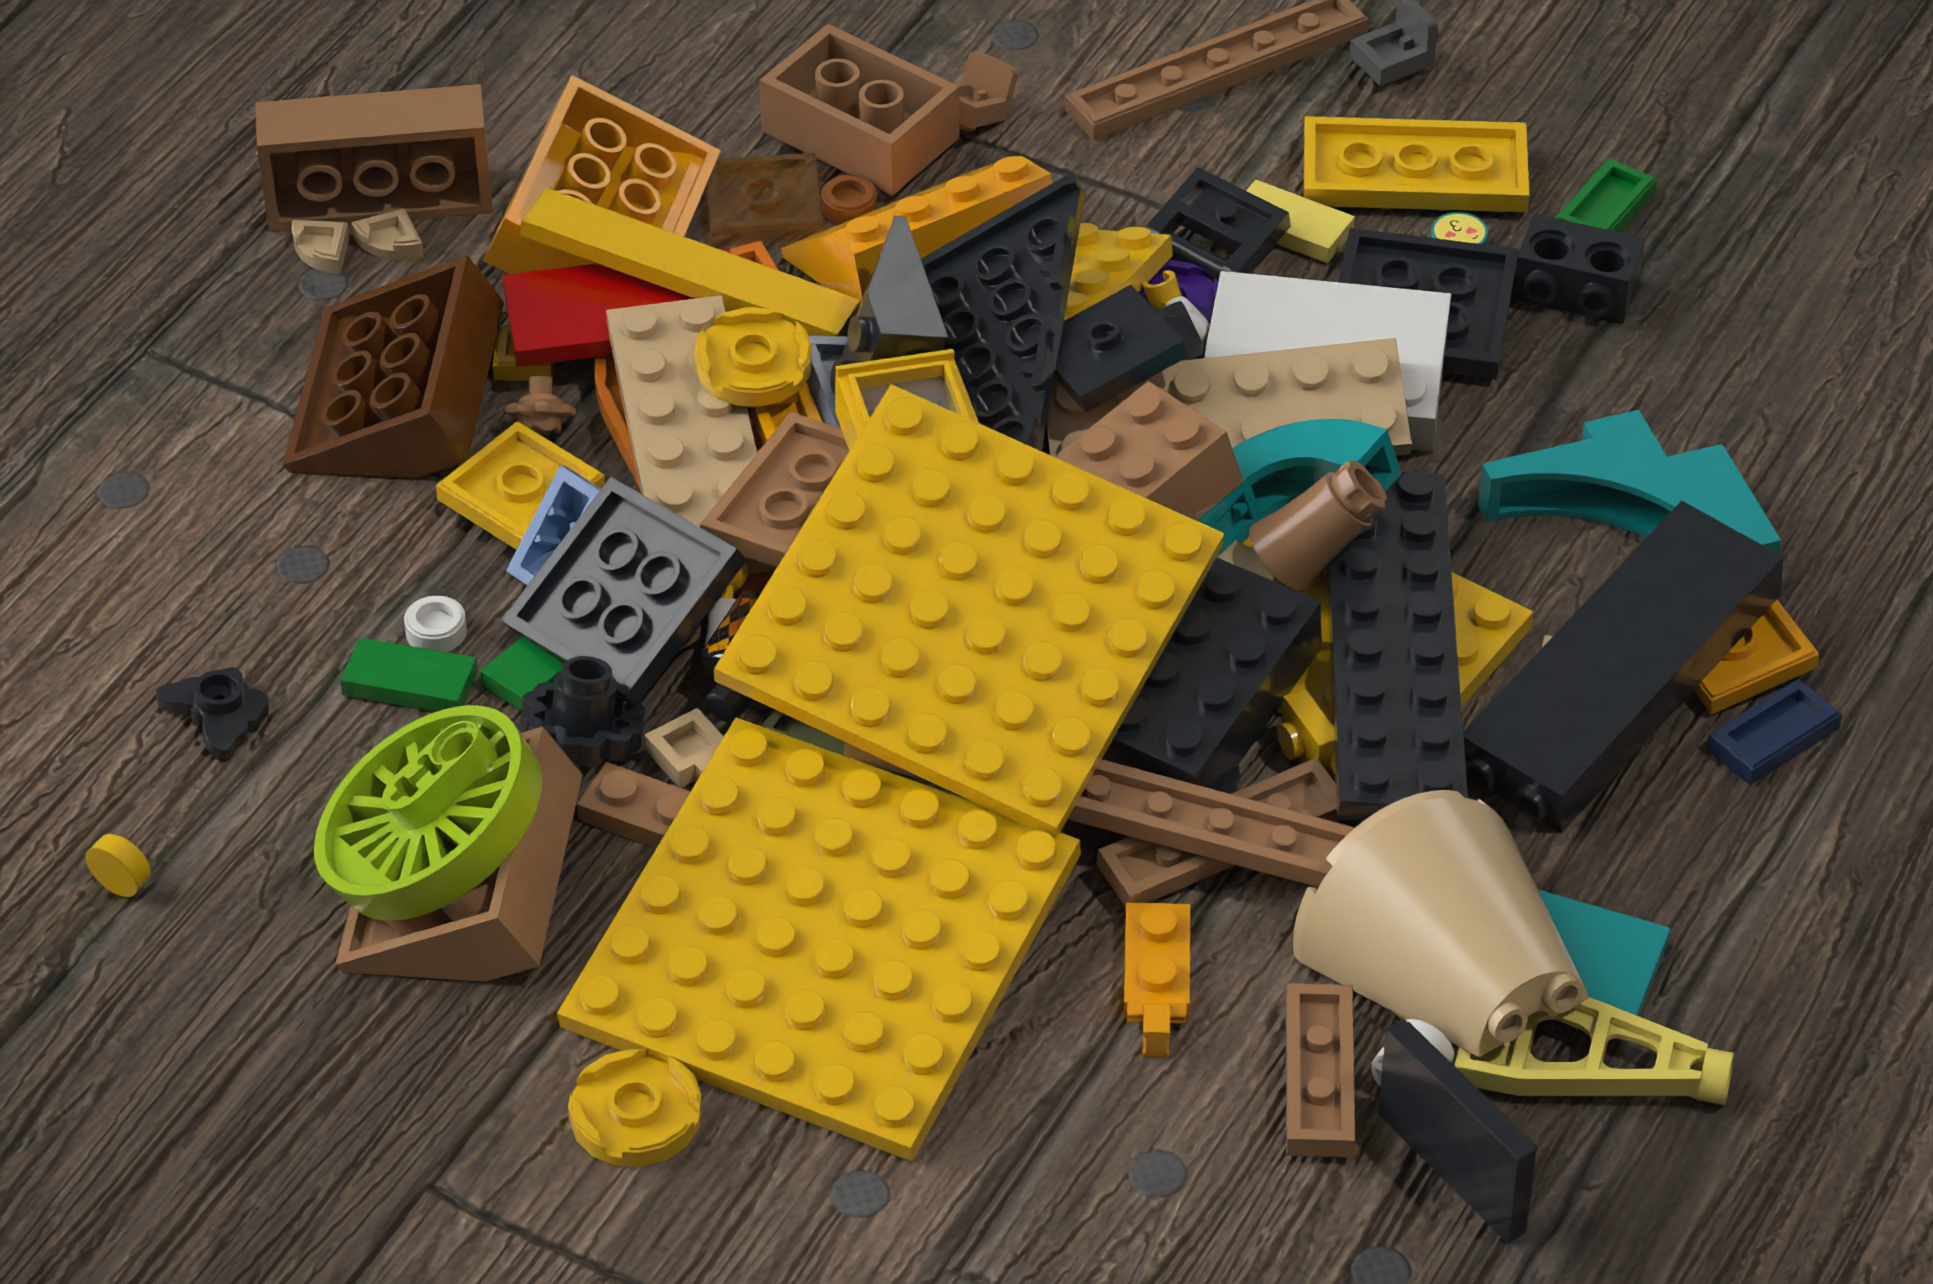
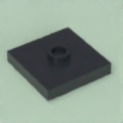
M1129 285L1064 320L1054 378L1085 412H1088L1184 360L1189 354L1184 340L1132 285Z

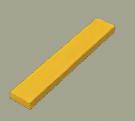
M547 187L521 220L520 236L695 299L722 295L724 308L728 311L745 307L771 308L784 313V320L791 322L794 326H796L797 321L806 329L808 336L844 337L848 332L849 323L852 317L856 316L860 305V300Z

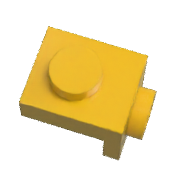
M1306 689L1283 696L1282 724L1277 727V737L1283 753L1290 760L1296 759L1299 765L1317 758L1335 782L1333 725Z

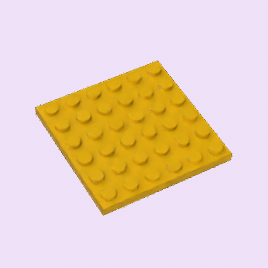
M891 384L715 666L714 681L1026 827L1044 831L1056 839L1223 546L1224 533Z
M736 717L558 1010L559 1025L561 1028L621 1051L644 1049L648 1050V1056H654L666 1061L668 1056L682 1062L695 1075L697 1080L913 1162L1080 857V839L1063 833H1059L1057 838L1054 839L1044 831L1033 830L973 801L855 759L844 757L841 754Z

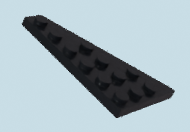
M1074 172L1067 174L921 258L948 336L943 350H954L955 363L979 424L1039 451L1042 450L1086 194ZM943 402L935 403L944 408Z

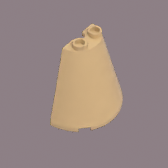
M1438 790L1415 794L1386 806L1360 823L1327 856L1326 860L1332 865L1331 869L1322 880L1318 889L1313 887L1307 888L1297 913L1293 935V952L1300 963L1342 985H1352L1353 991L1406 1019L1422 1020L1433 1025L1451 1043L1478 1057L1519 1037L1527 1026L1528 1016L1532 1013L1543 1011L1551 1019L1569 1011L1575 1005L1588 999L1584 983L1503 819L1482 800L1478 799L1476 801L1464 798L1458 791Z

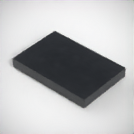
M1403 1019L1387 1028L1385 1032L1378 1115L1507 1244L1511 1243L1525 1234L1527 1230L1537 1146L1409 1021L1407 1022Z

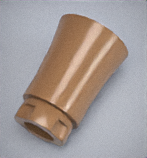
M1349 460L1336 472H1328L1308 490L1279 510L1253 523L1249 528L1250 540L1259 558L1277 579L1289 588L1303 592L1309 588L1323 569L1353 539L1372 525L1373 518L1385 509V502L1388 498L1379 481L1362 464Z

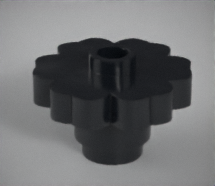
M577 656L564 662L562 671L555 677L554 684L540 683L532 691L524 694L519 731L523 733L544 727L574 765L592 768L599 766L603 758L610 761L623 762L631 754L640 750L645 708L641 703L635 707L616 695L617 681L612 676V668L607 662L596 657Z

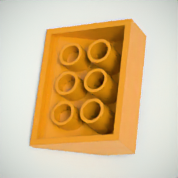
M571 75L545 125L483 261L508 274L597 264L520 236L522 218L546 187L684 237L721 150Z
M1023 156L1006 157L998 160L995 164L969 171L781 248L782 255L785 260L818 283L825 284L831 290L859 299L861 302L894 216H906L921 259L1052 184L1051 173Z

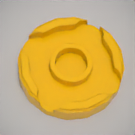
M745 307L727 311L714 318V325L708 328L705 333L703 328L697 336L694 352L695 371L701 385L718 399L736 406L762 407L782 402L799 392L810 377L812 343L803 326L797 321L796 326H794L791 322L784 320V313L771 308Z
M627 1049L604 1055L584 1068L576 1079L577 1086L573 1090L572 1096L570 1093L568 1103L569 1121L576 1141L591 1156L614 1166L644 1167L664 1162L685 1149L700 1127L702 1096L695 1075L682 1062L669 1056L666 1061L654 1056H648V1050Z

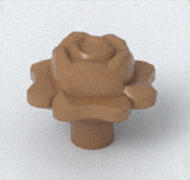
M532 376L529 377V394L521 397L518 403H511L505 406L504 413L517 418L518 422L539 435L548 436L551 432L559 434L561 432L562 418L575 416L576 408L562 403L559 397L552 394V377Z

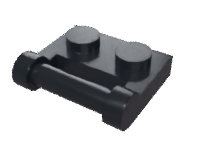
M1197 167L1145 228H1148L1151 234L1171 235L1172 258L1177 261L1192 263L1204 269L1205 275L1213 279L1216 278L1219 281L1221 271L1251 274L1291 227L1288 211ZM1181 225L1234 252V254L1227 261L1174 234V232Z

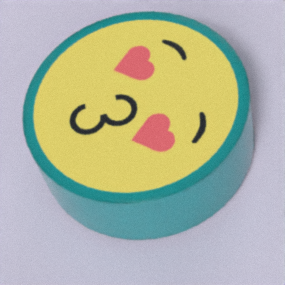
M1453 212L1444 214L1434 221L1431 228V238L1487 245L1488 229L1480 218L1472 214Z

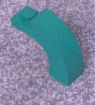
M1314 419L1279 426L1253 436L1232 448L1244 482L1197 521L1224 533L1223 546L1217 555L1218 557L1235 540L1243 543L1249 536V528L1253 523L1279 510L1308 490L1328 472H1336L1349 460L1362 464L1379 481L1386 492L1402 474L1388 430L1355 420Z

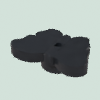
M234 667L206 672L200 677H189L176 683L162 685L156 689L157 704L160 708L175 714L190 715L194 726L203 725V741L206 749L214 759L221 762L229 761L236 749L248 740V732L257 731L262 722L269 716L268 696L260 690H248V686L243 683L241 671Z

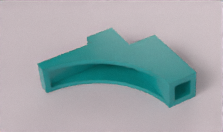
M1639 410L1584 422L1582 441L1482 463L1478 507L1487 522L1526 516H1560L1601 522L1647 537L1682 500L1778 554L1781 545L1780 537L1722 444L1667 457Z

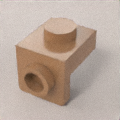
M981 51L969 54L962 81L953 82V84L959 86L960 130L975 131L979 126L1006 120L1019 76L1017 68Z

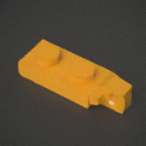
M1126 902L1124 1019H1127V1022H1143V1057L1169 1058L1170 1023H1186V1020H1189L1190 904Z

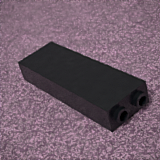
M1681 500L1463 731L1466 778L1478 789L1492 791L1514 804L1528 819L1535 822L1542 821L1563 833L1781 596L1783 556Z

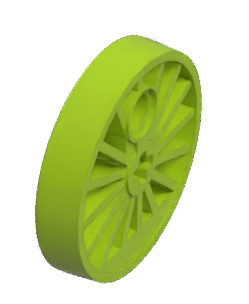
M478 705L457 706L428 714L411 722L388 736L367 753L352 768L333 793L324 809L316 831L314 858L317 870L325 882L351 907L372 919L383 921L406 920L431 913L454 902L490 876L507 859L525 835L537 811L542 792V771L537 757L515 724L505 714L490 707ZM449 841L457 845L451 852L448 845Z

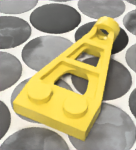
M1588 997L1587 1000L1575 1005L1569 1011L1551 1018L1552 1020H1558L1578 1028L1590 1037L1591 1046L1589 1054L1579 1061L1543 1062L1532 1056L1530 1050L1536 1027L1540 1022L1550 1019L1543 1011H1538L1528 1016L1525 1030L1513 1041L1504 1043L1480 1057L1459 1047L1455 1067L1476 1088L1517 1096H1690L1699 1101L1725 1105L1732 1074L1734 1053L1708 1048V1043ZM1620 1038L1655 1051L1657 1054L1655 1066L1651 1069H1616L1606 1066L1603 1060L1608 1041ZM1691 1066H1693L1694 1068H1696V1069H1698V1070H1692V1069H1690V1068H1691Z

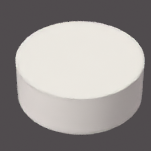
M429 596L419 599L410 605L404 616L406 638L413 647L449 652L458 647L464 641L467 634L465 611L460 603L449 597Z

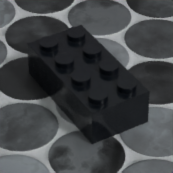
M1216 557L1102 760L1220 791L1282 705L1283 696L1288 695L1322 649L1321 601Z

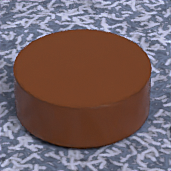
M858 175L835 177L822 188V213L827 220L839 225L877 209V189L870 180Z

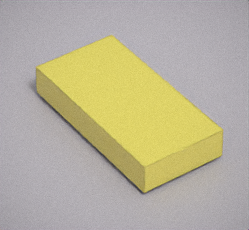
M1255 179L1246 190L1289 212L1291 227L1276 243L1277 245L1322 262H1330L1348 239L1349 229L1354 228L1355 216Z

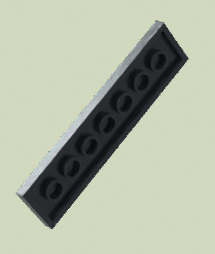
M1418 471L1401 472L1402 474L1385 492L1388 498L1385 502V509L1373 518L1372 525L1353 539L1326 566L1337 819L1364 821L1394 802L1429 791H1458L1464 798H1468L1444 474H1428Z

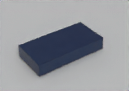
M1798 678L1711 732L1708 736L1707 750L1751 785L1839 730L1842 713Z

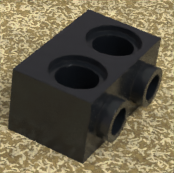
M1534 214L1517 255L1513 299L1624 324L1640 281L1645 238Z

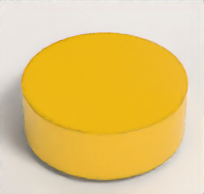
M105 834L86 853V863L93 876L106 889L119 896H134L151 877L150 866L144 854L132 842L122 836Z

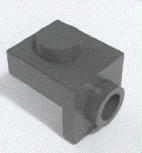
M1397 0L1396 22L1352 39L1350 57L1379 86L1433 66L1436 40L1439 36L1437 22L1434 16L1428 10H1424L1415 0Z

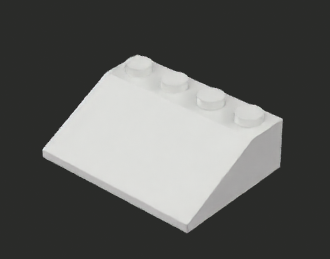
M1221 271L1206 343L1205 358L1396 338L1412 443L1411 450L1433 452L1451 293Z

